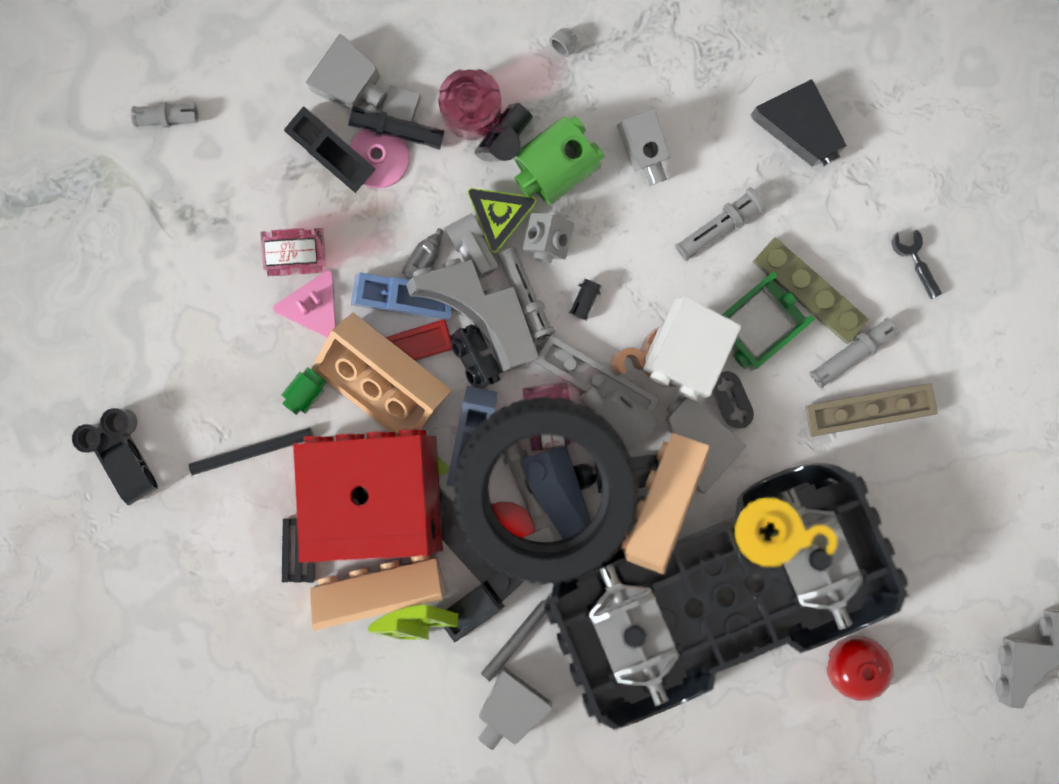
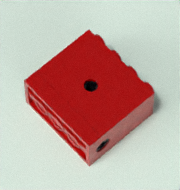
M408 429L398 430V437H395V432L380 431L367 432V439H365L364 434L335 435V441L334 436L304 437V443L293 444L299 563L429 556L443 551L436 436L426 435V430Z

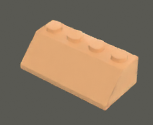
M354 312L331 331L311 368L312 371L389 432H395L396 437H398V430H423L452 391Z
M430 555L411 557L412 562L399 565V561L394 560L380 564L381 570L370 573L368 568L365 567L350 571V577L337 580V575L318 579L319 585L310 588L313 631L393 612L405 607L443 600L447 592L438 556L432 558Z

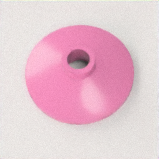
M364 129L350 143V146L376 169L364 185L372 188H385L395 184L404 176L409 165L410 156L405 140L383 134L382 137L375 135V132ZM374 150H381L383 152L380 159H373L371 157Z

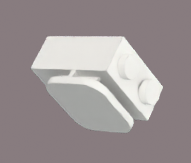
M685 296L674 301L664 324L659 327L646 355V364L643 370L651 374V380L661 385L668 386L670 383L680 388L679 394L686 398L697 400V398L710 397L741 325Z

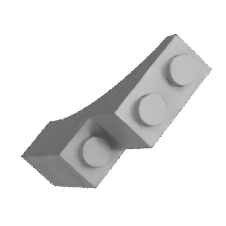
M456 258L443 263V268L432 271L431 267H425L413 272L414 277L406 284L409 295L442 302L467 317L488 341L497 359L501 373L531 364L539 359L514 287L503 290L502 285L483 292L472 259L461 262L460 258Z
M1043 610V617L1040 619L1038 626L1041 641L1003 638V646H1000L998 651L1001 677L996 682V694L999 697V702L1011 708L1023 709L1036 685L1050 671L1059 666V611Z

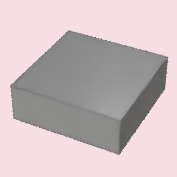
M390 85L382 111L387 112L388 116L413 122L421 97L420 93Z

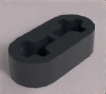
M730 371L721 372L712 390L714 398L728 426L735 429L745 428L751 424L754 417L751 403L739 377ZM722 377L726 381L732 380L734 386L730 388L733 396L732 399H729L725 390L720 391L718 389V385L722 383ZM735 401L739 410L745 409L746 415L743 416L744 422L741 424L738 419H731V414L735 412L731 403Z

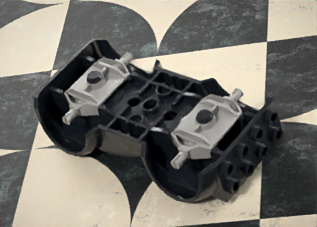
M812 463L783 470L759 480L744 490L737 499L735 517L677 540L664 574L627 561L626 550L622 549L623 544H620L619 550L608 561L602 562V566L593 570V572L583 574L578 579H572L568 582L560 581L553 584L552 592L548 594V602L544 604V609L550 624L557 623L560 629V633H557L556 638L563 655L570 654L573 662L569 664V670L576 687L583 685L585 693L581 694L582 702L588 717L595 716L599 725L603 723L613 730L624 728L712 691L715 684V674L786 644L799 653H804L899 613L905 597H908L905 589L909 585L903 570L895 566L892 556L895 555L893 545L888 537L883 538L879 529L882 521L876 508L869 506L865 496L868 494V488L864 479L861 476L857 477L855 472H849L837 465L828 463ZM760 499H778L788 503L798 513L804 529L809 530L816 525H824L833 530L837 537V547L834 554L828 555L826 550L829 541L825 536L818 535L813 539L810 548L801 550L790 562L779 567H763L751 562L742 553L736 540L735 525L740 513L750 503ZM768 524L766 529H761L760 535L765 536L764 541L771 542L772 537L779 536V530L774 529L775 525ZM756 573L762 576L764 587L760 592L752 593L747 590L745 580L750 574ZM722 587H729L734 593L733 601L728 605H720L716 600V593ZM690 599H698L703 604V613L697 618H691L685 613V604Z

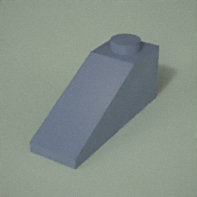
M471 386L466 387L447 486L455 487L456 472L462 451L476 428L494 413L498 392Z
M567 446L522 459L531 491L563 539L569 538L587 527L591 520Z

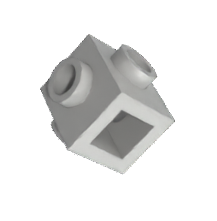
M531 213L522 250L534 254V260L544 263H552L553 259L566 260L574 223L555 214Z

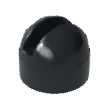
M578 464L573 466L581 490L587 489L595 483L597 475H593L592 470L594 468L591 465Z

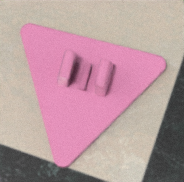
M330 271L323 272L275 304L273 307L274 312L328 338L331 331L336 327L333 274Z

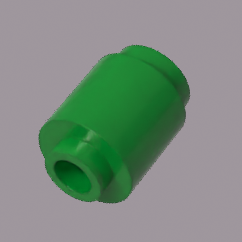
M307 367L303 373L300 371L281 395L285 400L282 404L296 415L300 411L307 414L325 391L323 387L327 382Z

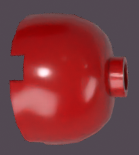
M848 636L839 640L830 650L827 675L832 686L843 696L855 701H871L880 697L890 687L893 679V662L887 650L877 641L865 636Z

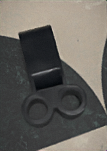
M111 408L102 414L100 425L83 424L78 426L72 434V443L80 452H95L117 493L124 503L130 506L158 490V484L131 437V434L137 428L138 420L136 415L129 409ZM118 414L122 415L125 421L124 427L120 431L116 430L113 424L114 418ZM90 430L94 431L97 437L96 443L92 447L86 441V435Z

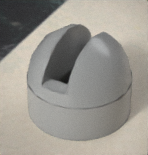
M567 28L556 31L549 39L552 48L564 57H567L577 44V37L575 35L571 36L572 30Z

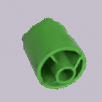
M565 116L561 117L520 148L518 155L514 157V161L521 171L514 179L528 198L537 193L543 201L551 206L601 168L600 161L605 156L595 142L590 144L583 135L586 129L576 116H573L571 119ZM566 144L574 150L573 159L569 158L564 152Z

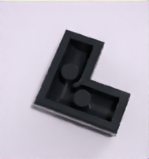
M520 103L509 104L474 150V154L480 159L489 162L508 161L516 157L521 144L519 136L532 120V114Z

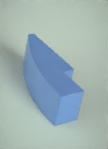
M362 272L355 274L351 298L352 306L448 320L450 319L452 307L433 299L410 296L406 286L409 281L408 279L388 278Z

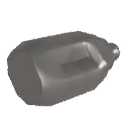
M438 228L436 233L417 244L403 266L402 274L411 279L414 277L413 272L425 267H432L439 256L440 236L444 233L443 229Z

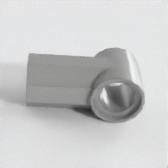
M472 213L444 227L455 250L460 252L464 261L472 259L479 279L486 277L499 268L483 239L485 236Z

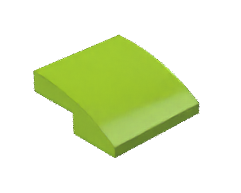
M431 605L405 607L390 612L368 625V632L399 640H429L430 627H458V613Z

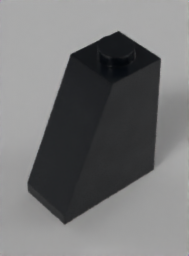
M813 79L756 106L751 114L753 121L811 167L821 162L825 167L841 158L839 153L847 146Z

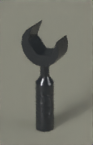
M918 230L913 231L915 243L909 247L900 243L897 232L892 238L893 250L900 256L912 257L915 262V271L930 299L943 294L927 264L921 261L917 254L923 245L921 233Z

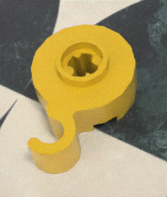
M760 499L750 503L740 513L735 525L736 540L742 553L751 562L763 567H779L790 562L801 550L810 548L813 539L818 535L825 536L828 539L829 545L826 550L828 555L834 554L837 547V537L833 530L824 525H816L809 530L804 529L798 513L788 503L778 499ZM768 524L775 525L774 529L779 530V536L772 537L771 542L764 541L765 536L760 535L761 529H766Z

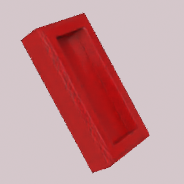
M445 319L385 337L414 361L452 350V340Z

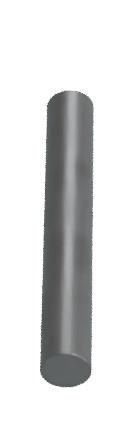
M544 600L540 601L481 672L488 681L494 678L546 615L544 609L546 602Z

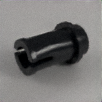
M584 278L583 283L578 284L580 290L569 313L587 321L597 295L601 296V285Z

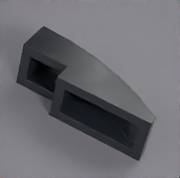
M304 106L283 130L354 193L361 188L376 170Z

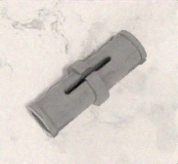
M160 102L159 106H133L131 108V112L135 113V115H131L134 127L161 125L163 128L171 127V124L198 123L199 118L195 117V115H199L196 103L169 105L167 102Z

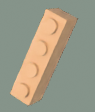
M674 433L671 434L669 442H662L657 456V460H660L661 463L657 472L652 470L648 477L646 489L650 491L646 501H639L635 519L638 522L634 532L630 530L622 546V549L626 550L627 561L661 574L665 573L709 457V445Z

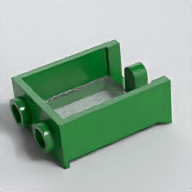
M774 271L722 314V316L741 325L732 349L736 352L733 354V357L742 368L746 369L749 367L751 371L758 369L815 320L812 315L805 317L794 305L797 300L790 292L785 294L775 283L774 279L777 275Z

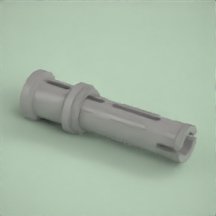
M749 187L745 191L746 194L732 204H725L721 214L700 227L680 243L675 244V248L681 257L688 261L689 258L713 243L733 227L740 229L744 226V221L757 212L763 213L766 207L754 189Z
M508 248L498 253L497 257L502 264L509 284L515 289L533 342L554 334L556 330L554 327H550L544 313L545 305L541 300H537L516 248Z

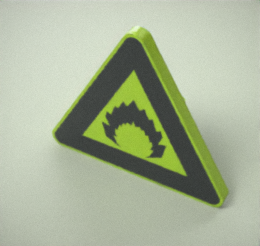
M476 188L468 190L469 198L492 253L499 251L536 204L535 197L528 198L524 195Z

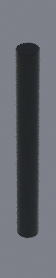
M311 427L189 463V470L191 475H196L293 446V444L303 443L304 437L314 435Z

